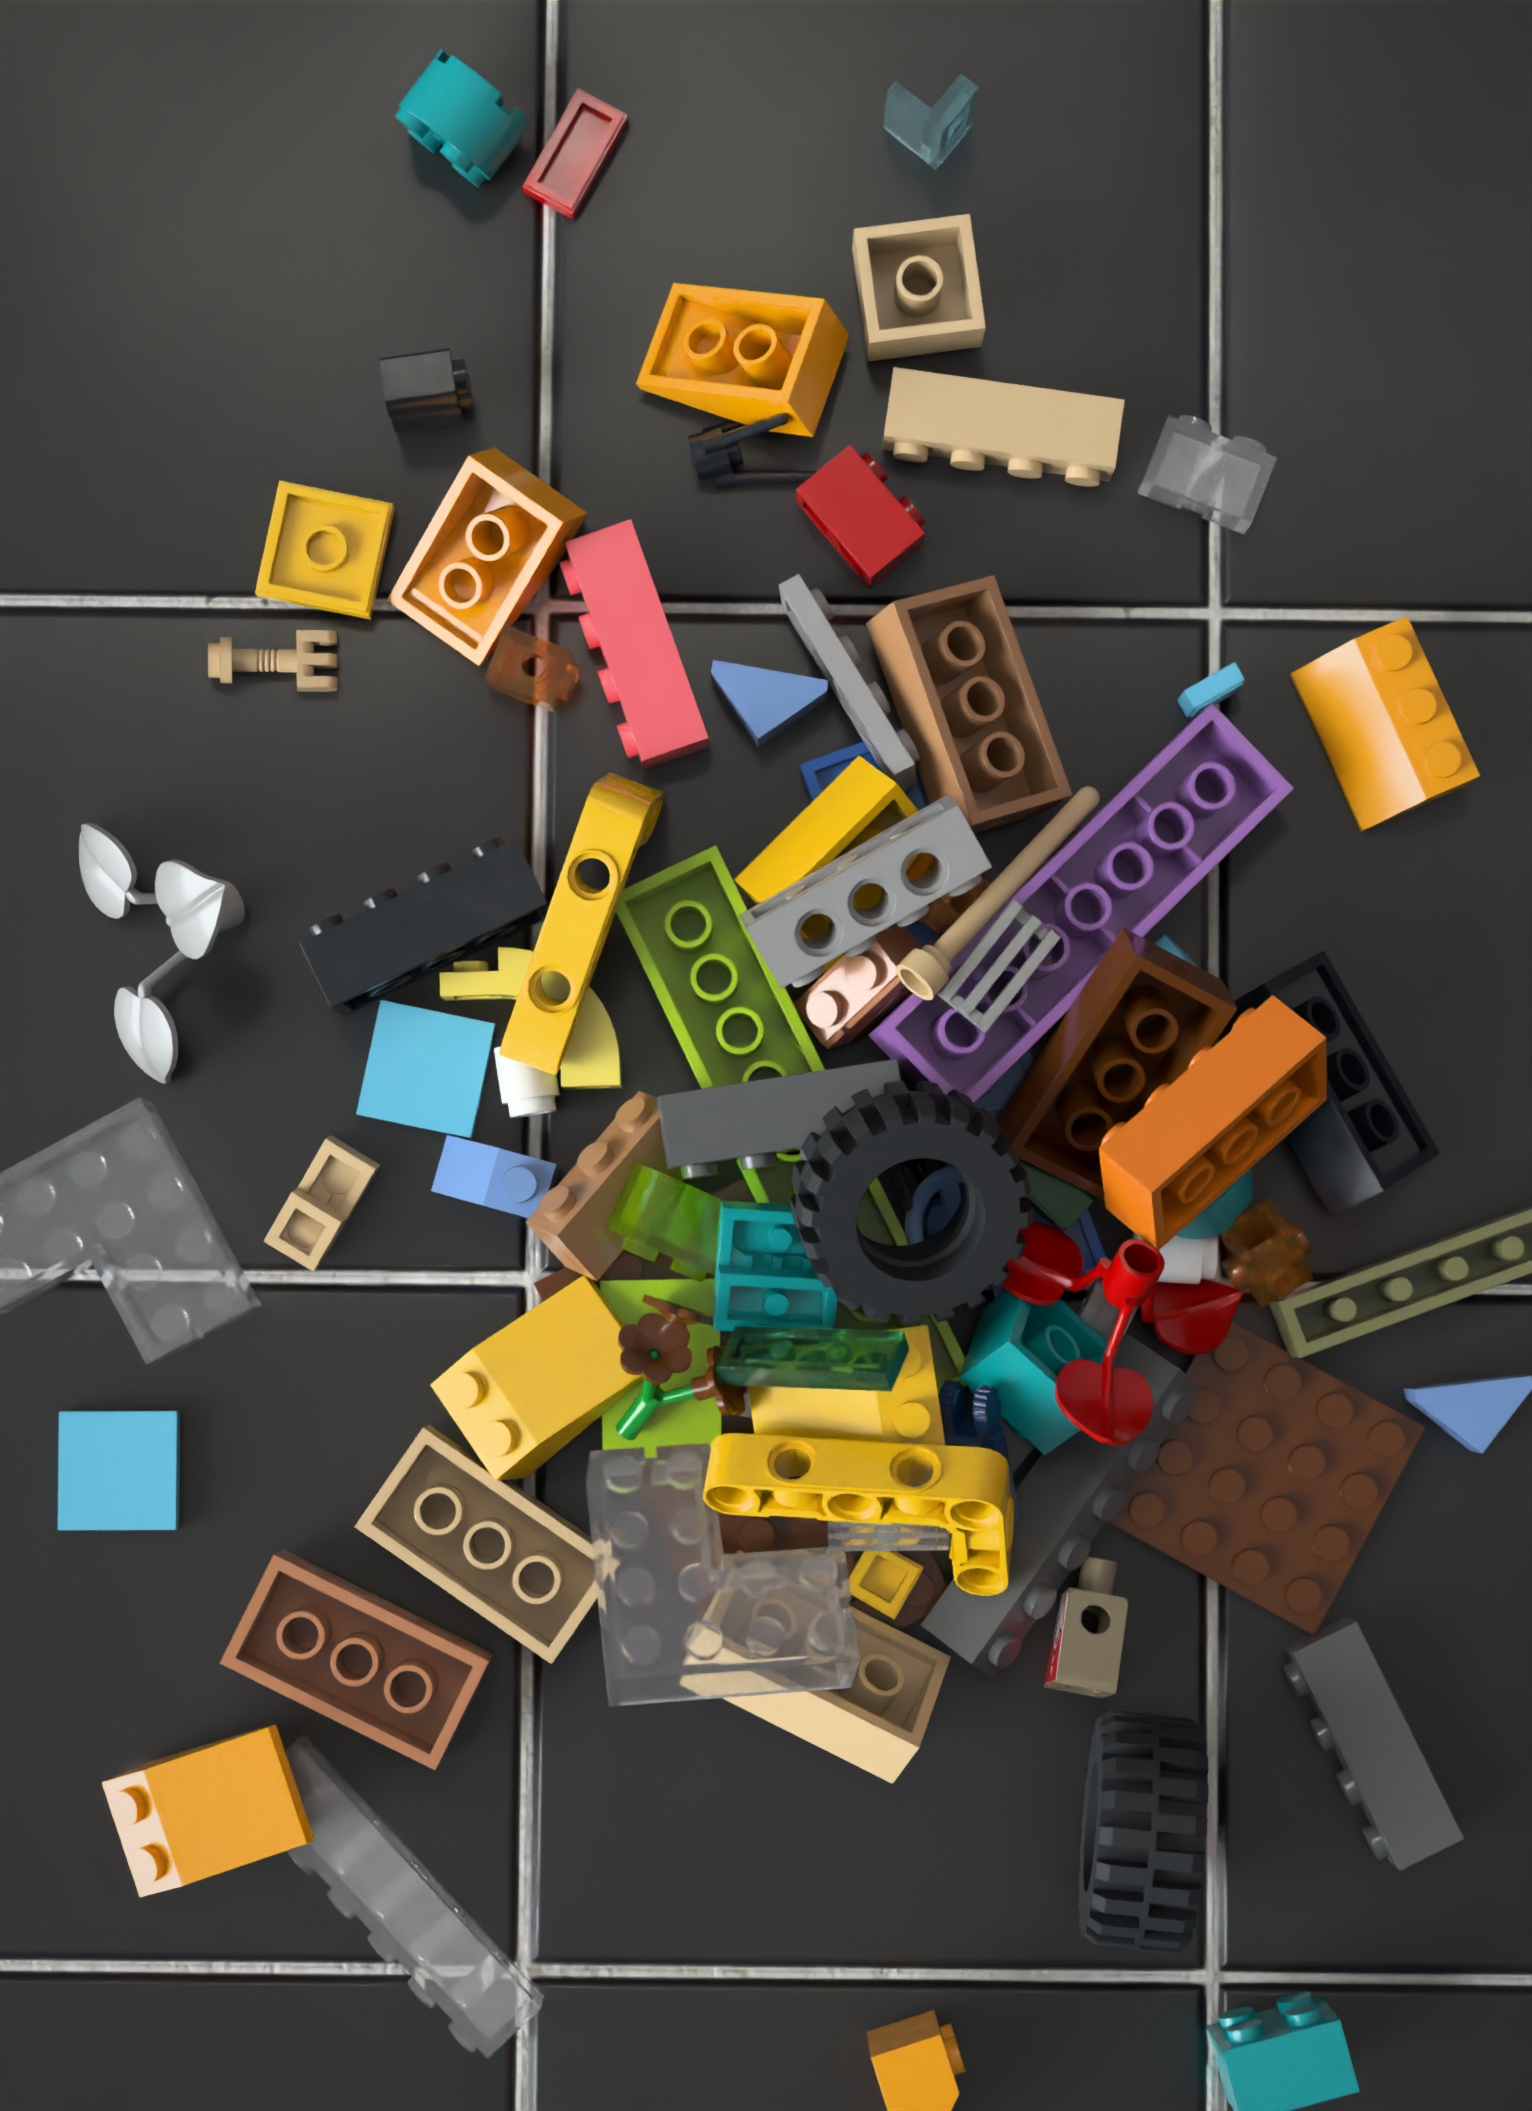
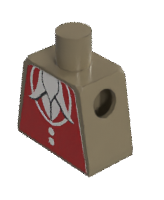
M1087 1557L1080 1568L1077 1589L1068 1588L1061 1592L1044 1679V1688L1097 1698L1116 1694L1128 1610V1598L1113 1595L1118 1563ZM1083 1611H1090L1097 1616L1099 1626L1096 1634L1088 1632L1081 1623Z

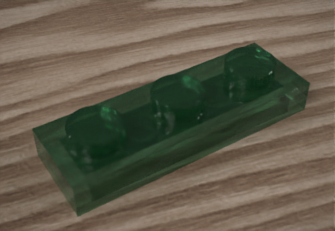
M735 1326L716 1365V1370L722 1385L892 1391L909 1352V1346L904 1331Z

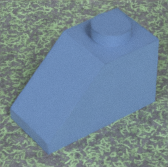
M447 1135L431 1191L530 1218L539 1207L542 1197L555 1187L560 1166L512 1151Z

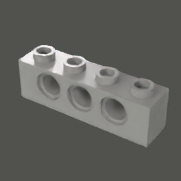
M946 795L740 914L739 917L780 988L782 989L791 983L794 987H801L823 974L825 971L823 965L844 953L846 957H852L870 948L877 941L876 934L897 923L899 927H903L919 920L930 910L928 904L946 893H949L950 896H958L971 890L981 882L982 877L980 874L992 866L958 804ZM919 853H930L933 855V867L927 876L921 879L907 878L906 867L913 856ZM869 883L881 885V897L875 906L864 910L854 907L853 898L861 886ZM814 914L827 915L830 923L828 930L823 936L814 940L801 937V926L809 916Z

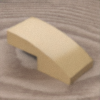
M330 1135L324 1140L298 1188L289 1195L264 1242L314 1272L347 1223L381 1165Z

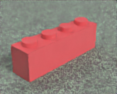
M631 519L566 541L565 546L569 559L559 562L570 596L581 592L588 610L587 614L578 618L589 650L601 647L608 668L597 672L608 703L620 701L627 722L617 725V729L628 759L639 755L645 770L708 748V734Z

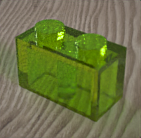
M634 1162L606 1225V1229L626 1237L622 1249L652 1262H655L658 1253L662 1252L674 1258L670 1266L671 1270L703 1283L707 1272L715 1275L722 1199Z

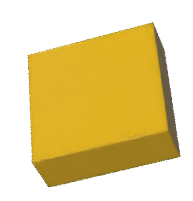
M871 1537L842 1589L895 1620L922 1573L924 1566Z

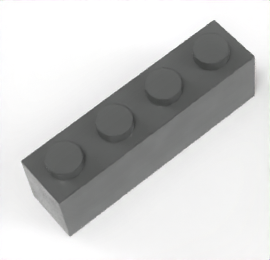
M897 1059L660 1095L656 1101L667 1171L681 1169L682 1180L717 1175V1163L740 1160L742 1170L759 1169L777 1165L776 1154L800 1151L801 1161H806L807 1158L801 1147L810 1132H815L820 1136L825 1132L827 1127L822 1117L835 1106L844 1113L855 1105L851 1095L866 1088L872 1097L885 1094L884 1083L901 1081Z
M1346 1616L1318 1630L1315 1636L1310 1634L1285 1646L1284 1649L1291 1661L1283 1666L1285 1675L1297 1697L1301 1698L1308 1695L1317 1714L1316 1717L1309 1720L1312 1730L1325 1752L1332 1749L1335 1750L1344 1770L1336 1773V1778L1350 1805L1353 1807L1361 1803L1371 1823L1363 1827L1362 1830L1376 1858L1380 1861L1387 1857L1389 1862L1401 1871L1463 1840L1464 1837L1357 1621Z

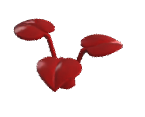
M1032 1221V1225L1029 1228H1020L1028 1243L1021 1259L1015 1260L1010 1257L1007 1261L1006 1266L1011 1275L1002 1286L1021 1300L1032 1304L1049 1306L1058 1302L1064 1288L1072 1292H1079L1097 1279L1103 1278L1102 1286L1105 1298L1112 1306L1120 1309L1103 1355L1102 1365L1087 1359L1069 1362L1060 1370L1055 1381V1398L1064 1415L1093 1439L1101 1443H1108L1110 1446L1129 1444L1142 1434L1149 1423L1153 1411V1396L1146 1379L1134 1370L1113 1368L1116 1353L1134 1308L1139 1307L1142 1310L1141 1319L1143 1322L1154 1323L1157 1337L1166 1346L1186 1354L1203 1355L1216 1350L1226 1338L1234 1313L1241 1300L1242 1290L1203 1279L1200 1280L1199 1284L1157 1282L1165 1267L1164 1258L1161 1252L1152 1244L1139 1239L1125 1241L1119 1247L1112 1261L1102 1257L1094 1269L1079 1277L1083 1271L1084 1261L1078 1245L1063 1232L1048 1225Z

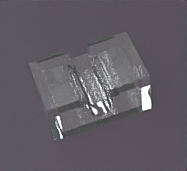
M1181 415L1179 419L1168 416L1137 493L1179 510L1181 507L1195 511L1202 514V518L1245 534L1253 522L1277 457L1265 453L1267 448L1254 439L1235 436L1231 440L1211 432L1212 426L1199 418Z

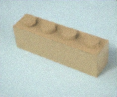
M893 367L882 449L893 451L894 458L907 462H926L928 456L951 459V466L964 470H983L985 464L1008 467L1007 472L1010 475L1020 478H1041L1042 472L1065 475V481L1073 485L1094 487L1100 484V480L1110 481L1115 470L1125 400Z

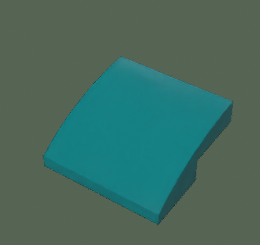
M721 1200L714 1282V1330L833 1337L837 1298L832 1287L825 1288L813 1269L796 1232L798 1228L792 1217L791 1205Z

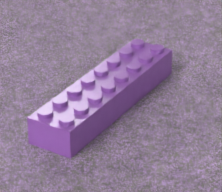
M1213 703L1210 704L1038 869L950 962L952 969L947 974L949 979L1013 900L1022 905V909L1030 916L1034 915L1042 921L1041 925L1047 930H1053L1061 937L988 1031H981L938 995L932 1000H924L911 993L868 1036L891 1060L897 1059L898 1067L916 1086L919 1081L938 1083L945 1095L955 1089L970 1097L974 1103L1070 1009L1122 928L1143 937L1294 788ZM1015 921L1011 922L956 992L958 995L966 999L1022 928ZM1033 936L1029 938L975 1008L983 1014L1035 949L1039 943Z

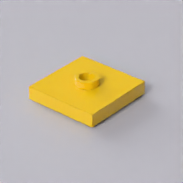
M279 480L255 594L261 598L371 620L395 511L394 504Z

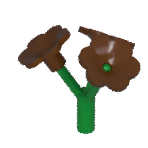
M644 1294L642 1302L654 1307L660 1314H645L640 1318L638 1325H626L619 1332L618 1345L622 1349L620 1365L628 1374L642 1375L644 1377V1384L641 1393L617 1423V1432L627 1440H635L660 1406L695 1397L698 1401L715 1397L718 1409L722 1415H733L735 1417L743 1415L746 1411V1403L743 1396L746 1392L743 1372L737 1367L735 1355L728 1346L720 1348L716 1345L707 1349L708 1368L706 1374L694 1377L690 1385L665 1392L660 1388L661 1384L666 1383L670 1379L672 1373H682L691 1365L692 1353L687 1347L690 1333L686 1326L700 1323L713 1326V1317L691 1308Z

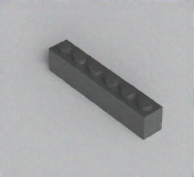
M1126 1334L1119 1345L1113 1368H1126L1140 1373L1146 1379L1151 1389L1153 1411L1149 1423L1142 1434L1129 1444L1110 1446L1108 1443H1101L1080 1430L1048 1454L1044 1455L1042 1453L1015 1491L1020 1521L1013 1533L1007 1589L1002 1593L991 1596L974 1595L959 1588L953 1578L921 1624L922 1627L969 1663L994 1678L997 1677L1003 1668L1008 1667L1017 1658L1022 1647L1023 1638L1035 1621L1044 1617L1055 1603L1056 1592L1069 1573L1081 1566L1091 1550V1542L1105 1522L1110 1521L1120 1512L1125 1502V1494L1139 1474L1148 1470L1156 1461L1160 1451V1444L1172 1427L1184 1420L1194 1404V1396L1201 1388L1181 1369L1128 1334Z

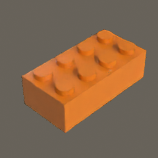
M1274 995L1257 1009L1249 1008L1244 1011L1233 1024L1229 1034L1214 1047L1209 1045L1202 1048L1191 1060L1187 1071L1171 1085L1166 1083L1159 1086L1149 1096L1144 1108L1127 1123L1120 1122L1116 1124L1105 1135L1099 1147L1105 1208L1143 1241L1152 1244L1160 1250L1327 1100V1038Z

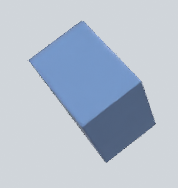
M713 660L711 668L712 683L758 748L826 701L829 680Z
M1516 1374L1403 1388L1404 1398L1469 1451L1483 1454L1532 1390V1375Z

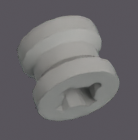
M1096 1280L1086 1293L1076 1314L1105 1341L1109 1342L1120 1309L1112 1306L1106 1300L1102 1282ZM1135 1307L1131 1313L1124 1334L1126 1333L1135 1315L1137 1307Z

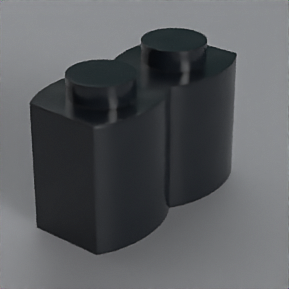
M450 348L379 358L385 405L388 416L392 420L395 433L465 423L464 411L474 409L469 374L466 372L464 359L453 360Z

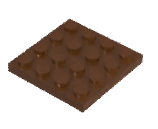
M1231 1322L1226 1338L1216 1350L1208 1354L1192 1355L1184 1373L1201 1388L1194 1396V1404L1191 1411L1184 1420L1172 1427L1160 1444V1451L1156 1461L1148 1470L1139 1474L1125 1494L1126 1498L1122 1509L1113 1519L1107 1522L1315 1636L1425 1427L1306 1361L1290 1357L1289 1352Z

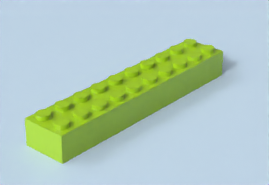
M716 845L623 889L616 909V914L701 1089L825 1070L786 988H780L739 917L740 914L747 911V908ZM800 1151L776 1154L777 1165L752 1170H742L740 1160H736L756 1203L791 1205L790 1198L796 1194L791 1182L794 1165L798 1162H806L801 1161ZM876 1177L861 1198L856 1217L858 1228L865 1237L877 1243L891 1246L908 1245L905 1233L878 1177ZM837 1300L833 1337L908 1327L901 1326L896 1314L890 1313L888 1321L882 1323L867 1318L861 1304L858 1308L851 1310ZM933 1314L921 1316L920 1325H928L938 1395L942 1383L944 1384L948 1380L961 1382L963 1387L967 1386L959 1378L965 1357L947 1320L937 1323Z

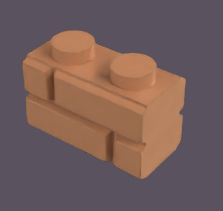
M891 925L876 934V943L867 950L852 957H846L845 955L841 957L794 1002L796 1011L819 1042L827 1049L858 1042L911 993L898 977L896 967L913 949L922 948L904 926Z

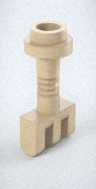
M296 630V649H278L277 651L274 649L271 651L269 649L265 651L260 649L259 652L257 649H232V637H220V643H208L209 678H220V683H232L233 672H257L258 670L260 672L264 670L266 672L270 670L272 672H297V692L337 691V677L314 676V669L338 667L336 654L314 653V646L337 645V632L331 630Z

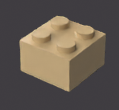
M970 214L854 229L852 254L867 362L982 346L986 326Z

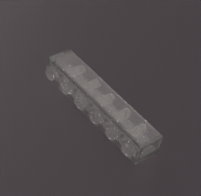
M302 1735L285 1753L315 1840L287 1850L288 1854L305 1873L311 1875L316 1871L331 1887L327 1892L329 1899L345 1917L352 1919L356 1915L372 1932L367 1937L368 1941L385 1961L392 1964L397 1959L410 1973L412 1978L408 1980V1984L417 1997L430 2008L438 2004L453 2020L449 2024V2029L459 2043L470 2052L478 2048L488 2059L541 2009L544 1996L309 1739Z

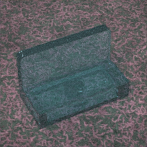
M960 74L931 109L895 81L887 90L883 127L937 170L971 129L979 87L963 74Z

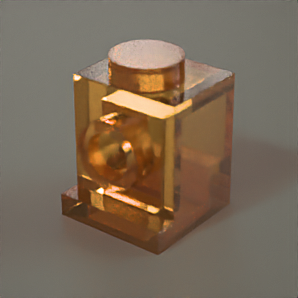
M505 624L486 672L485 680L490 689L554 712L559 698L565 701L569 700L580 669L572 666L574 661L572 650L517 630L514 626ZM531 658L541 659L545 663L544 671L536 677L526 675L523 667L527 660Z

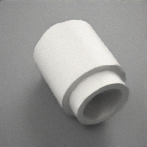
M501 1046L494 1048L502 1104H508L510 1118L534 1116L557 1111L555 1097L560 1096L557 1075L555 1076L499 1055Z
M1133 1233L1132 1239L1142 1240L1138 1235ZM1217 1235L1204 1239H1187L1174 1236L1159 1250L1164 1258L1165 1267L1157 1282L1199 1284L1201 1279L1215 1278L1218 1258Z

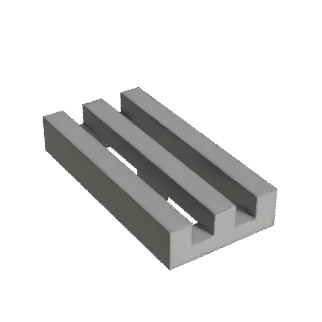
M1016 900L1008 904L952 975L948 983L937 994L983 1032L988 1031L1061 938L1053 930L1049 931L1042 926V921L1037 917L1027 914L1022 909L1023 906ZM1015 921L1022 928L966 999H963L956 992L1011 922ZM1031 936L1036 938L1039 943L986 1011L983 1014L975 1008L1029 938Z

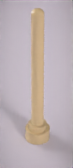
M1091 786L1081 788L933 946L925 945L922 949H913L897 965L896 972L898 977L912 993L924 1000H932L949 981L947 974L952 969L950 962L1092 812L1100 801L1099 792Z

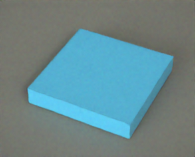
M380 1000L356 1114L472 1139L497 1025L486 1021Z
M180 1411L59 1412L58 1530L179 1529Z

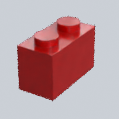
M849 445L796 488V503L870 589L923 545L925 532L920 527L925 524V520L910 500L904 496L897 500L883 484L888 480L886 473L869 453L866 452L860 457L854 448Z

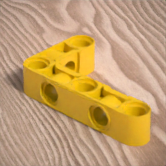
M608 773L593 784L508 1023L499 1055L552 1075H557L568 1049L635 855L639 847L648 842L664 801L665 792L613 773ZM595 858L606 864L610 873L607 887L601 889L592 888L584 882L580 871L585 859ZM557 971L566 976L571 987L568 998L561 1000L553 999L546 994L542 986V976L545 972Z
M727 1433L717 1436L712 1441L703 1500L713 1510L724 1514L742 1516H785L817 1518V1520L939 1526V1528H946V1531L952 1534L949 1559H952L954 1581L959 1588L970 1594L980 1596L996 1595L1007 1589L1014 1533V1499L1011 1497L1009 1464L1000 1453L981 1447ZM793 1476H802L797 1479H788ZM917 1483L923 1484V1485H921V1486H916V1487L910 1486V1485H912V1484H917Z

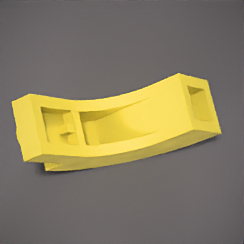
M498 947L499 971H489V962L487 961L454 962V972L439 973L440 996L445 1001L517 1000L533 951ZM548 971L543 974L542 986L548 996L559 1000L569 997L571 987L565 975L557 971ZM590 986L568 1049L560 1066L561 1087L564 1090L622 1088V1063L617 1034L606 1009Z

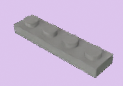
M799 574L779 584L783 610L825 679L829 680L828 684L882 773L895 781L903 791L916 785L915 762L920 760L917 748L904 729L895 732L886 717L891 712V709L879 685L875 681L867 685L860 675L857 667L862 665L861 658L850 638L846 634L838 638L828 621L834 618L833 613L820 589L816 587L809 591Z

